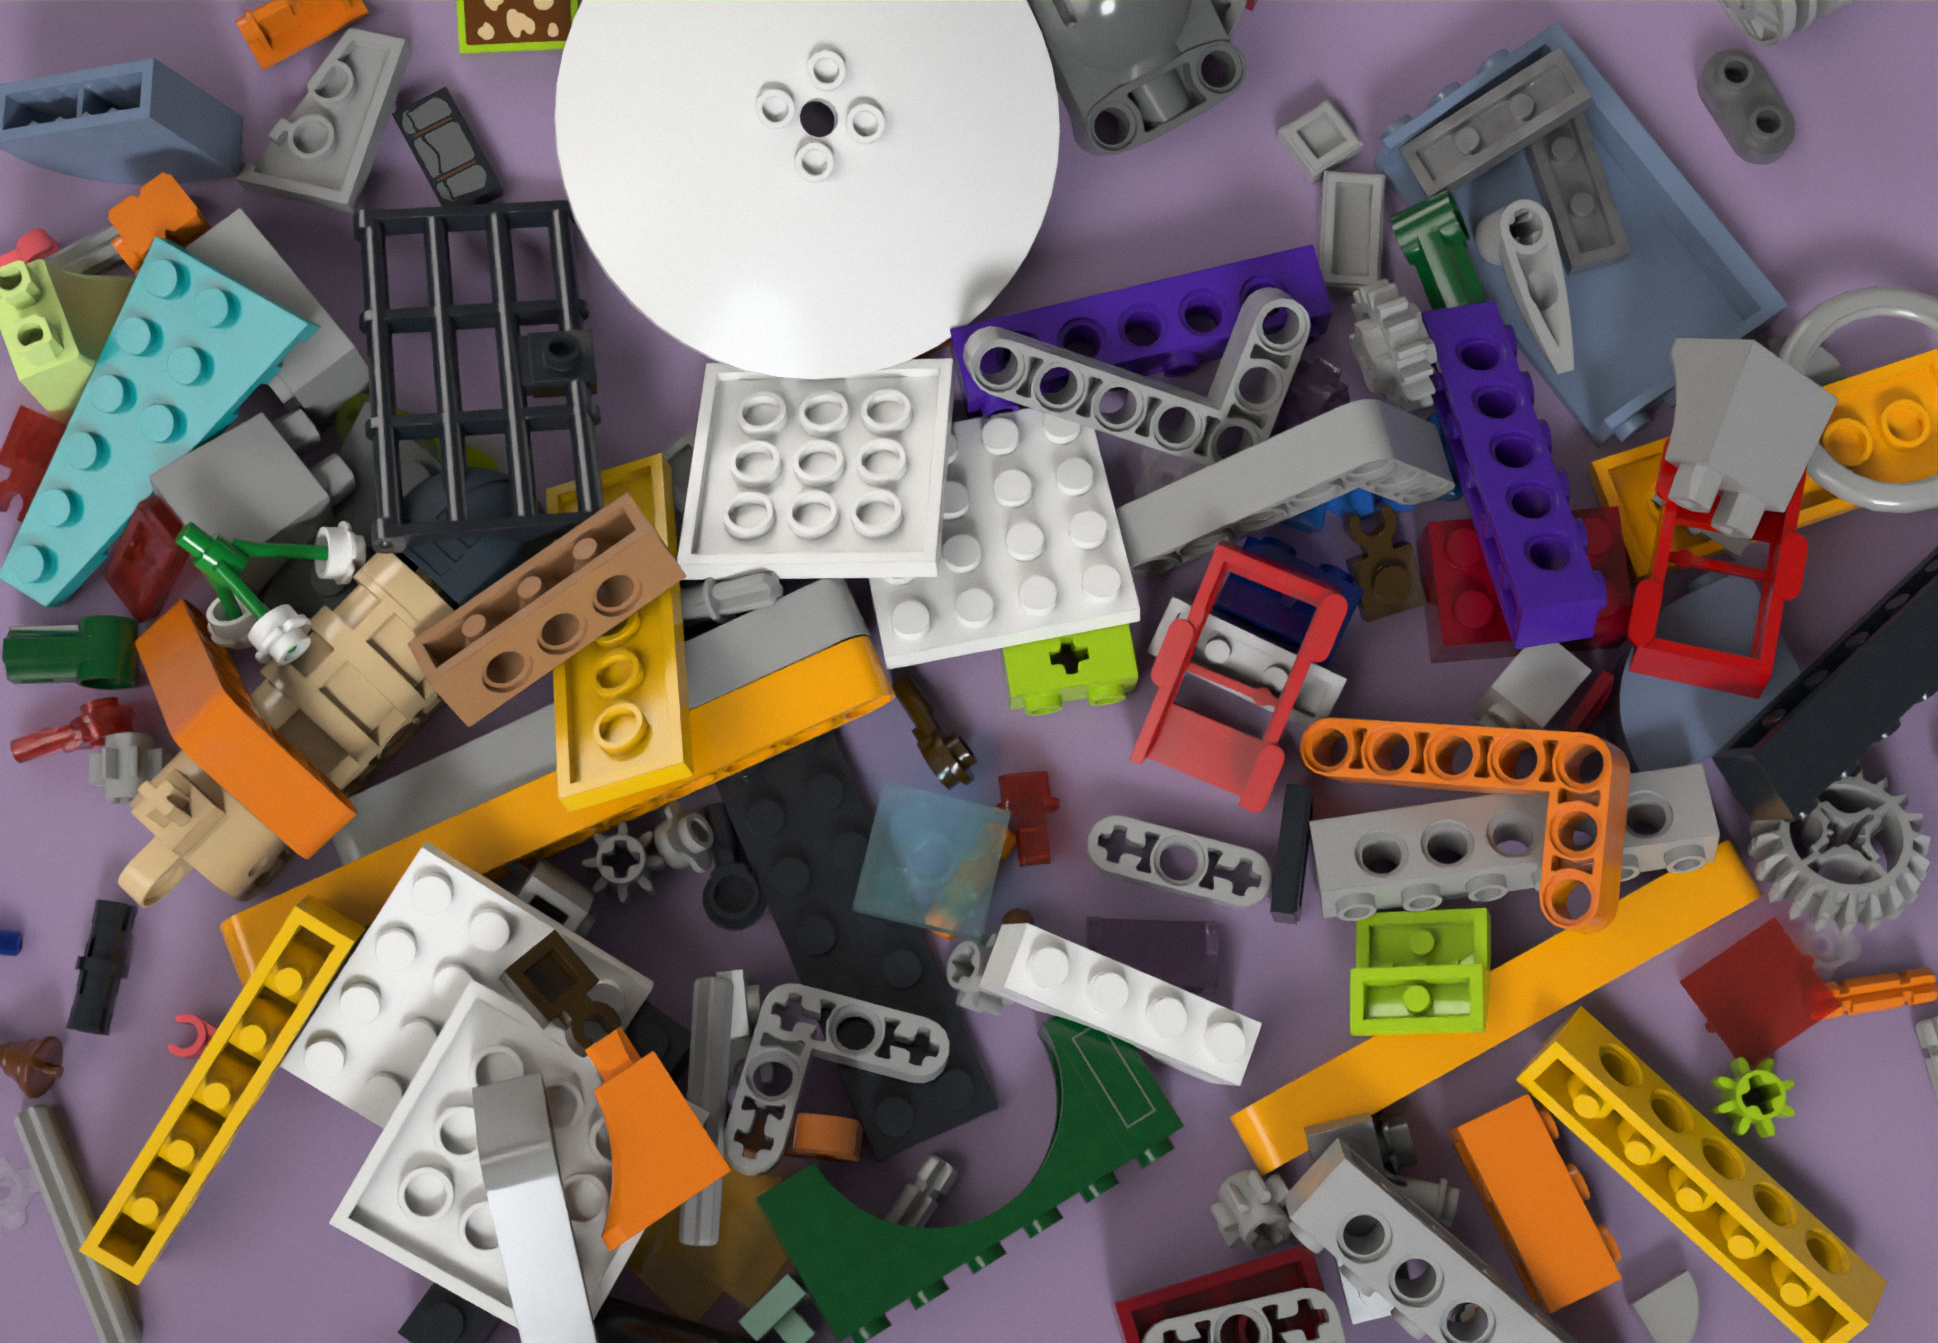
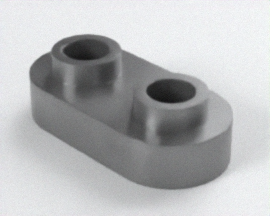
M1725 49L1712 55L1706 62L1697 80V91L1701 101L1737 156L1746 162L1757 165L1769 164L1778 160L1792 143L1795 136L1796 126L1791 112L1758 61L1752 55L1738 49ZM1733 71L1741 77L1742 82H1731L1727 79L1724 72ZM1756 121H1767L1772 125L1774 132L1765 133L1761 131Z

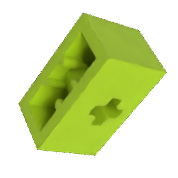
M1129 623L999 648L1010 710L1024 708L1025 715L1027 716L1055 713L1063 709L1062 702L1085 698L1088 699V705L1090 706L1118 703L1126 699L1125 692L1135 691L1138 671ZM1070 652L1073 661L1079 662L1077 673L1066 674L1064 666L1058 664L1060 653Z

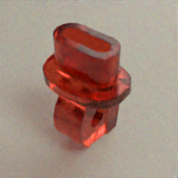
M1032 771L999 776L998 783L1001 802L994 805V815L996 817H1013L1014 835L1017 837L1016 853L1019 866L1050 865L1051 859L1045 814L1059 810L1061 799L1051 797L1048 772Z

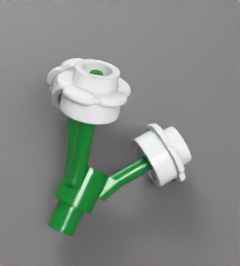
M192 521L179 532L175 539V543L194 556L192 564L204 572L218 595V598L210 604L206 613L209 621L207 630L211 634L212 642L217 646L230 647L232 649H245L254 646L258 650L255 654V659L263 664L273 659L280 666H283L302 655L311 643V639L307 634L312 623L305 614L298 615L289 604L280 605L270 611L240 578V574L249 562V557L314 560L315 570L320 579H334L338 585L348 584L353 575L366 562L365 539L362 535H355L352 532L351 524L346 521H341L338 527H321L317 533L315 545L251 542L234 537L228 541L217 532L210 536Z

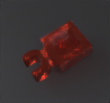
M20 405L0 451V465L12 469L8 479L0 482L1 512H7L12 498L20 494L23 500V507L19 512L17 520L20 522L24 521L68 426L67 423L30 407Z

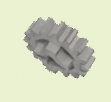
M1387 278L1358 288L1357 291L1353 292L1355 303L1351 304L1352 311L1358 322L1354 323L1355 333L1349 335L1352 354L1357 358L1366 386L1373 394L1379 393L1381 398L1386 397L1387 404L1410 414L1432 406L1433 400L1431 395L1435 394V388L1429 378V375L1434 374L1430 364L1438 362L1435 344L1429 338L1423 324L1421 311L1415 304H1408L1405 296L1400 298L1397 285L1395 283L1389 284Z

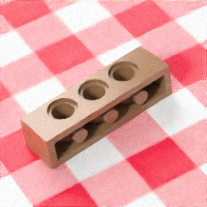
M626 492L407 644L428 683L469 728L687 576L662 538L629 493Z

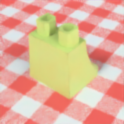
M37 259L27 264L24 261L17 260L0 267V330L19 381L61 426L69 424L135 279L131 276L87 275L69 272L57 268L43 259Z

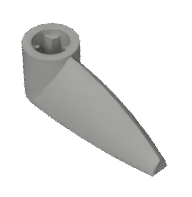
M1519 199L1484 216L1475 232L1476 247L1480 255L1487 262L1503 267L1507 284L1530 334L1554 373L1558 375L1574 370L1572 327L1561 258L1552 221L1547 210L1533 200ZM1512 227L1517 234L1516 238H1513L1509 229Z

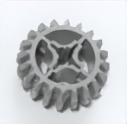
M1861 764L1849 776L1833 782L1817 797L1819 800L1818 806L1807 816L1794 822H1784L1783 820L1751 821L1749 835L1753 838L1748 846V858L1758 861L1754 870L1755 882L1773 883L1768 892L1769 903L1787 899L1792 903L1789 909L1790 920L1800 917L1803 911L1813 915L1815 932L1824 929L1829 920H1835L1842 936L1852 932L1857 922L1870 932L1872 929L1878 928L1883 918L1891 922L1893 919L1898 918L1905 909V904L1913 903L1922 889L1920 886L1921 882L1924 881L1929 873V864L1931 862L1925 858L1931 848V837L1919 833L1924 824L1923 814L1904 812L1909 803L1908 792L1895 796L1886 792L1888 787L1887 775L1876 780L1874 784L1864 780ZM1791 823L1801 833L1798 839L1807 850V855L1803 860L1797 854L1791 841ZM1873 836L1877 838L1884 851L1887 872L1878 863L1880 856L1876 853L1870 842Z

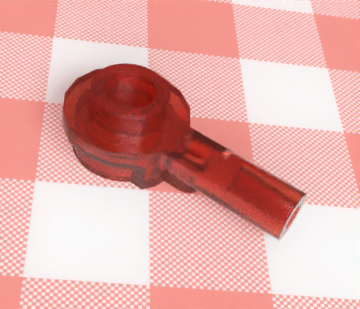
M106 697L87 702L79 707L81 716L71 720L70 724L57 729L47 727L11 740L10 748L12 755L18 763H24L63 749L64 753H70L77 750H88L105 746V737L107 735L134 732L131 721L137 716L135 708L132 705H120L117 697Z

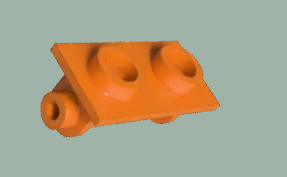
M271 0L251 12L249 9L243 11L245 15L235 19L234 22L264 71L370 13L362 0Z

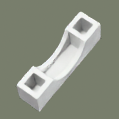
M1029 923L1002 924L979 985L981 988L1036 1011L1059 1016L1112 1035L1144 1050L1153 1057V1060L1214 1084L1241 1085L1262 1023Z

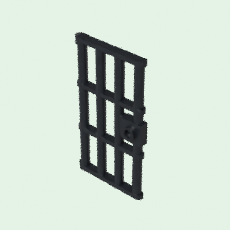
M568 200L384 210L383 208L363 209L353 215L354 238L361 243L365 311L359 315V329L362 333L366 334L371 418L365 422V434L367 439L373 441L377 519L371 524L372 548L374 551L382 554L402 553L407 548L411 549L427 543L450 541V539L493 537L516 543L558 540L605 507L595 427L601 422L599 406L593 404L592 395L597 394V373L592 330H584L583 321L589 317L587 302L581 299L572 227L575 220ZM548 227L555 299L518 301L511 229ZM486 230L492 303L454 305L448 232ZM423 234L429 307L390 309L385 236ZM558 324L559 331L528 333L526 336H521L520 326ZM495 328L502 409L463 411L456 330ZM431 332L437 413L397 415L392 334ZM527 396H533V398L566 396L567 404L528 407ZM570 429L578 512L539 515L531 432ZM505 434L512 517L470 520L466 506V494H464L468 478L465 436ZM439 438L442 483L448 502L446 521L405 524L399 441Z

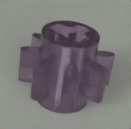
M1320 357L1317 358L1313 365L1304 359L1300 360L1279 410V414L1282 415L1279 425L1289 430L1349 403L1350 396L1347 392L1349 386L1339 380L1343 371Z

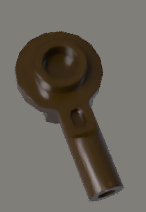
M906 675L898 679L892 685L896 698L915 725V728L911 731L917 739V747L930 769L949 790L960 782L964 785H969L975 780L970 767L978 762L971 748L958 732L954 731L949 736L944 734L933 717L932 705L912 675Z

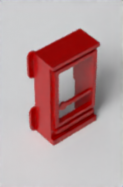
M1668 438L1663 446L1655 487L1657 496L1662 499L1648 576L1647 579L1640 581L1636 587L1627 631L1629 641L1634 644L1628 672L1759 699L1772 675L1784 600L1790 601L1795 599L1802 587L1808 542L1802 535L1796 534L1808 465L1785 512L1764 511L1751 540L1769 543L1765 570L1693 556L1689 550L1685 549L1678 552L1670 551L1675 524L1721 533L1710 526L1721 496L1716 495L1709 513L1693 512L1682 508L1667 498L1678 468L1665 460L1670 438ZM1668 562L1675 563L1679 569L1695 567L1762 581L1749 657L1654 637Z
M1221 540L1215 548L1187 619L1173 621L1167 630L1151 670V679L1159 688L1129 760L1142 765L1146 758L1152 759L1240 796L1238 806L1245 808L1249 812L1255 813L1263 810L1285 761V753L1278 746V742L1312 662H1322L1329 656L1347 613L1348 602L1340 594L1342 588L1228 541ZM1227 571L1317 607L1279 698L1272 695V692L1267 687L1254 688L1191 662ZM1186 671L1253 698L1254 703L1258 706L1270 705L1275 707L1263 738L1174 702Z

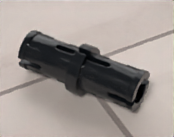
M96 899L84 956H77L75 970L80 971L66 1029L109 1036L121 979L128 978L130 966L125 964L138 907Z

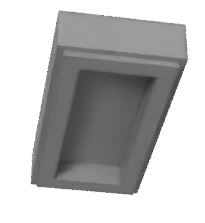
M1324 170L1321 181L1317 260L1327 294L1353 296V292L1357 291L1358 288L1380 281L1385 175Z

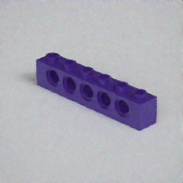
M1313 244L952 328L950 329V352L967 417L971 418L982 415L983 419L991 418V415L1019 411V406H1022L980 389L965 367L963 359L964 345L970 335L978 329L988 326L1001 327L1066 349L1073 343L1084 342L1096 350L1097 355L1093 359L1143 376L1164 372L1165 377L1174 378L1196 371L1200 368V363L1221 359L1242 305L1247 297L1258 289L1272 287L1279 288L1290 295L1309 314L1311 326L1304 347L1317 342L1320 339V335L1326 333L1333 314ZM1286 307L1274 308L1276 314L1272 317L1264 318L1262 325L1264 334L1277 333L1284 327L1288 317ZM1195 314H1203L1210 317L1217 327L1209 332H1198L1187 324L1186 319ZM1135 328H1144L1151 331L1157 341L1150 346H1136L1126 338L1125 334ZM1004 347L991 348L983 355L980 362V370L987 374L1001 372L1006 368L1004 364L1010 359V350ZM1056 367L1047 371L1041 379L1040 391L1052 394L1062 390L1069 380V370L1063 367ZM1115 387L1109 389L1107 392L1125 390L1126 388Z
M1495 301L1423 311L1421 314L1422 321L1429 338L1435 344L1438 361L1430 364L1434 373L1429 375L1435 388V394L1431 395L1433 405L1514 648L1520 649L1593 637L1599 610L1605 609L1607 605L1605 580L1600 570L1592 571L1587 558V531L1581 518L1573 519L1568 505L1570 501L1568 478L1563 468L1555 469L1551 458L1552 439L1550 428L1545 419H1537L1533 408L1534 387L1532 378L1528 371L1521 372L1516 360L1517 340L1512 325L1503 324Z

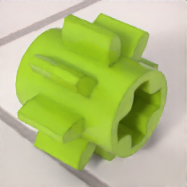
M1742 1056L1730 1061V1069L1734 1077L1719 1076L1711 1079L1710 1084L1720 1091V1104L1710 1109L1711 1115L1725 1114L1727 1118L1733 1121L1731 1126L1732 1136L1744 1135L1748 1131L1750 1124L1754 1123L1756 1132L1761 1138L1775 1135L1772 1118H1789L1795 1115L1796 1112L1785 1104L1786 1091L1790 1090L1795 1085L1794 1080L1781 1081L1772 1073L1774 1068L1773 1059L1768 1058L1760 1061L1756 1065L1755 1070L1751 1071L1748 1062ZM1758 1088L1762 1093L1763 1100L1757 1102L1754 1106L1746 1107L1743 1103L1742 1095L1750 1091V1089Z

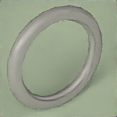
M1883 286L1846 291L1820 303L1795 325L1782 345L1778 357L1806 375L1809 362L1821 343L1838 328L1858 319L1880 315L1903 317L1924 324L1938 333V298L1913 289ZM1819 441L1807 464V474L1816 484L1843 501L1872 511L1906 514L1938 507V473L1922 480L1905 483L1876 481L1858 475L1837 462L1822 447Z

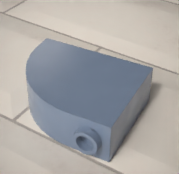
M155 58L0 84V148L33 165L78 178L133 185H145L162 172L171 174L177 183L239 175L243 117Z
M1711 571L1687 585L1691 593L1675 600L1659 612L1655 638L1749 657L1760 592L1753 579L1733 575L1726 577L1724 573ZM1780 630L1772 675L1759 699L1628 672L1634 644L1630 642L1617 662L1612 674L1614 675L1612 684L1614 688L1609 695L1606 706L1608 742L1616 745L1625 753L1630 765V774L1699 764L1710 759L1802 672Z

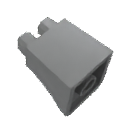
M1676 338L1672 342L1667 354L1674 377L1676 406L1672 434L1665 460L1678 468L1667 498L1682 508L1693 512L1709 513L1718 494L1721 496L1710 526L1729 537L1752 539L1764 511L1785 512L1838 398L1755 340Z
M302 409L282 416L272 423L261 412L148 475L162 519L174 539L192 521L210 536L217 532L228 541L234 537L251 542L305 545L317 535L321 527H327L334 521L332 507L340 503L356 488L352 471L339 455L333 453L309 470L300 460V457L321 444L318 431ZM181 547V549L185 552L188 558L192 561L194 556H192L190 553H188ZM249 557V562L240 574V578L257 595L289 558ZM198 569L199 572L203 575V577H204V578L207 580V582L210 584V586L214 589L213 585L210 583V581L208 580V578L206 577V575L204 574V572H202L200 569Z

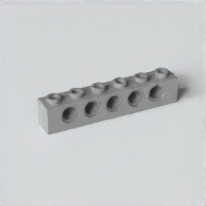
M1703 764L1630 774L1621 882L1633 879L1640 872L1667 868L1671 873H1687L1700 869L1708 862H1714L1720 832ZM1596 779L1583 781V783H1590ZM1490 794L1309 821L1311 851L1323 918L1338 916L1341 920L1357 921L1366 919L1374 915L1376 911L1403 907L1405 910L1417 912L1435 908L1442 901L1469 897L1470 900L1475 902H1488L1503 897L1508 891L1535 888V890L1540 892L1548 798ZM1591 817L1582 820L1576 826L1575 831H1581L1590 835L1593 841L1583 845L1575 844L1578 851H1584L1589 848L1597 836V825L1594 819ZM1644 821L1653 824L1659 831L1651 835H1642L1634 832L1628 825ZM1514 840L1521 842L1528 849L1520 854H1507L1501 851L1497 845L1504 841ZM1441 850H1452L1459 853L1463 858L1453 864H1443L1437 862L1431 856ZM1385 859L1392 861L1398 867L1389 873L1379 874L1370 871L1366 866L1375 860Z
M1339 1138L1328 1147L1284 1196L1289 1218L1292 1220L1288 1227L1294 1236L1314 1253L1319 1254L1325 1248L1343 1264L1339 1270L1347 1281L1367 1297H1370L1375 1291L1394 1306L1390 1311L1393 1318L1410 1335L1418 1340H1422L1427 1334L1437 1343H1580ZM1369 1215L1378 1220L1374 1230L1365 1236L1355 1237L1344 1232L1346 1224L1356 1216ZM1422 1259L1429 1263L1426 1271L1418 1278L1407 1280L1395 1275L1399 1266L1407 1260ZM1470 1302L1479 1305L1475 1316L1468 1321L1453 1322L1447 1319L1449 1312L1458 1304Z

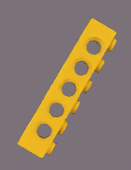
M310 894L294 906L81 1246L80 1252L136 1285L141 1283L161 1257L366 928Z
M1580 1005L1541 1043L1516 1078V1081L1804 1343H1846L1870 1324L1887 1281Z

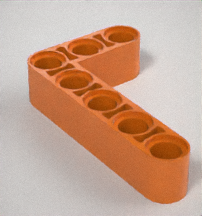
M182 597L135 640L136 648L168 730L179 747L199 767L292 850L304 859L309 860L358 814V810L338 786L259 714L229 649L217 646L212 642L211 634L207 630L209 623L207 617L191 602Z
M1347 718L1319 719L1312 723L1303 733L1300 751L1305 765L1314 773L1344 783L1548 798L1539 894L1540 908L1543 914L1553 925L1583 934L1598 933L1606 929L1615 919L1619 904L1630 783L1629 761L1625 753L1616 745L1598 736L1582 732ZM1345 736L1348 745L1346 756L1340 763L1333 766L1330 758L1332 745L1337 739ZM1407 740L1410 751L1408 760L1402 767L1394 770L1390 758L1392 750L1397 743ZM1469 743L1473 753L1471 764L1464 772L1455 774L1452 767L1454 753L1459 747ZM1534 747L1538 760L1536 768L1531 775L1524 779H1519L1515 771L1517 757L1525 749ZM1600 751L1604 763L1602 773L1596 780L1584 784L1580 778L1579 771L1581 762L1588 754ZM1592 817L1597 825L1596 840L1589 848L1584 851H1578L1573 839L1575 828L1582 820ZM1585 884L1591 894L1590 907L1583 916L1574 919L1568 911L1567 900L1575 887Z

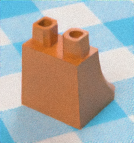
M621 1027L585 1050L605 1081L604 1084L593 1091L603 1112L612 1155L610 1203L601 1238L610 1252L731 1171L656 1053L652 1051L641 1059Z

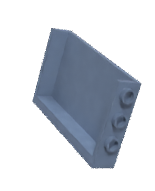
M1557 21L1510 54L1506 49H1501L1494 53L1478 68V75L1463 86L1455 81L1444 87L1430 100L1428 104L1430 108L1414 119L1409 114H1406L1391 123L1380 135L1382 142L1373 165L1380 174L1385 175V180L1407 208L1428 199L1398 148L1557 48L1561 47L1593 97L1595 104L1583 112L1631 249V254L1625 262L1567 276L1561 259L1572 327L1574 370L1558 375L1554 373L1539 350L1518 310L1507 284L1503 267L1487 262L1480 255L1476 247L1475 232L1484 216L1519 199H1530L1544 207L1525 149L1515 153L1451 194L1467 226L1470 240L1466 241V244L1489 301L1496 302L1503 324L1512 325L1516 335L1517 347L1596 447L1599 448L1615 436L1621 443L1634 437L1652 421L1647 413L1664 401L1671 409L1676 406L1674 377L1667 358L1671 344L1676 338L1753 340L1770 328L1789 304ZM1512 227L1509 229L1513 238H1516L1517 234Z

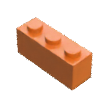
M1527 1093L1446 1132L1530 1300L1546 1314H1551L1622 1279L1615 1263L1621 1261L1619 1248L1604 1224L1596 1226L1584 1204V1201L1590 1199L1588 1187L1573 1163L1565 1165L1553 1143L1554 1140L1559 1138L1558 1129L1548 1109L1541 1102L1534 1105L1530 1095Z

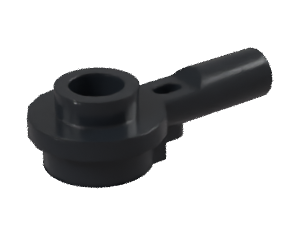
M720 802L704 808L706 820L713 832V844L711 847L716 868L710 873L711 878L707 881L703 890V906L708 918L717 927L728 931H742L753 926L763 916L767 902L754 872L747 869V865L741 863L734 825L724 802Z

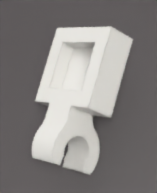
M743 969L716 972L717 977L731 980L734 985L728 1087L730 1089L738 1088L737 1068L743 1061H746L753 1037L752 1025L757 1024L762 1007L760 985L748 986V978ZM769 1062L760 1067V1076L763 1084H772L774 1078V1066L772 1062Z

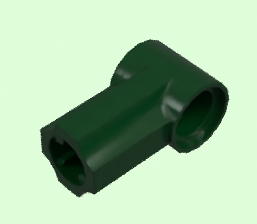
M1449 190L1390 216V222L1397 242L1408 263L1411 266L1415 265L1432 310L1490 302L1466 244V241L1470 240L1467 226Z
M95 615L81 618L79 625L9 627L6 638H3L2 660L5 664L7 680L13 684L77 683L79 686L98 690L133 688L136 686L137 648L135 640L138 638V622L122 616Z

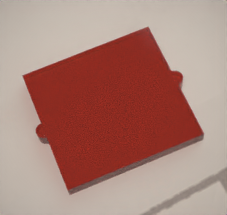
M1775 917L1680 981V984L1708 1020L1705 1024L1706 1030L1710 1033L1716 1032L1735 1059L1743 1056L1750 1068L1841 1007L1840 1003L1813 969L1814 957L1809 954H1802Z

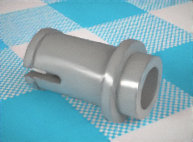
M1384 1169L1386 1178L1443 1227H1452L1459 1198V1189L1447 1186V1179L1440 1178L1439 1184L1400 1174L1394 1175L1392 1172Z

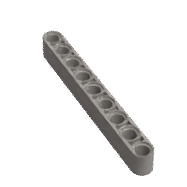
M823 578L777 599L772 606L755 609L684 642L689 710L843 641L859 636L870 637L869 630L846 579ZM554 703L349 797L358 810V814L332 838L342 865L351 863L556 771Z

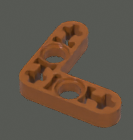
M726 1112V1125H727L728 1118H729V1115H730V1113H727V1112ZM798 1113L796 1120L793 1121L783 1156L860 1163L863 1128L860 1122L855 1119ZM756 1116L750 1136L738 1135L736 1142L744 1146L745 1152L758 1153L759 1150L763 1149L771 1150L773 1144L765 1141L764 1134L767 1117Z

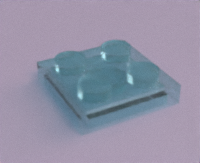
M884 781L853 904V911L981 941L1011 811Z

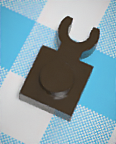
M1383 502L1375 504L1379 521L1377 527L1371 532L1364 533L1357 514L1349 512L1344 514L1343 526L1346 534L1351 540L1360 544L1362 552L1360 555L1345 559L1361 619L1368 623L1427 604L1412 545L1407 541L1392 544L1391 538L1396 531L1397 519L1393 509Z
M555 929L504 970L498 978L543 1030L559 1018L566 1026L565 1038L568 1046L575 1054L582 1058L587 1056L585 1050L594 1044L584 1031L585 1022L594 1021L598 1023L607 1034H610L622 1025L620 1016L614 1008L606 1003L592 1001L587 993L600 980Z

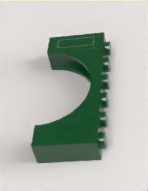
M1054 1016L1042 1024L1037 1031V1035L1050 1061L1056 1091V1116L1049 1147L1040 1167L1022 1192L1002 1208L983 1218L966 1224L944 1228H915L885 1221L863 1211L848 1201L823 1176L815 1162L756 1197V1206L836 1342L840 1343L849 1336L852 1337L855 1343L867 1342L892 1326L886 1316V1313L909 1299L915 1311L950 1289L944 1280L945 1276L967 1264L974 1275L1007 1254L1001 1241L1022 1228L1029 1239L1033 1238L1064 1218L1058 1209V1206L1080 1193L1087 1204L1120 1183L1114 1174V1171L1135 1158L1141 1169L1175 1149L1169 1137L1184 1127L1135 1046L1102 1031L1059 1016Z

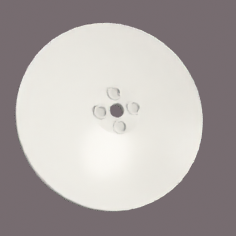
M583 0L574 17L562 53L555 94L554 127L556 154L563 188L574 220L590 252L609 280L629 303L649 321L684 346L712 360L737 369L776 378L802 380L835 379L879 371L906 362L937 347L951 337L950 329L968 325L1006 287L1027 256L1042 225L1052 195L1058 164L1060 122L1058 94L1053 67L1042 32L1027 0ZM818 101L831 109L834 115V127L829 135L815 137L803 129L800 122V113L806 103Z

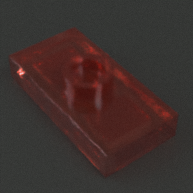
M158 495L139 501L104 575V579L140 624L159 616L190 554L175 543V539L183 527Z

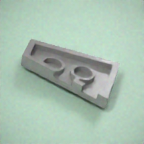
M349 27L306 84L308 94L288 120L281 117L268 134L272 140L254 165L247 162L235 180L245 190L355 214L413 51L407 41L402 38Z

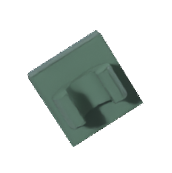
M792 1274L785 1275L738 1321L756 1341H762L773 1329L776 1330L786 1343H807L817 1333L795 1309L809 1294Z

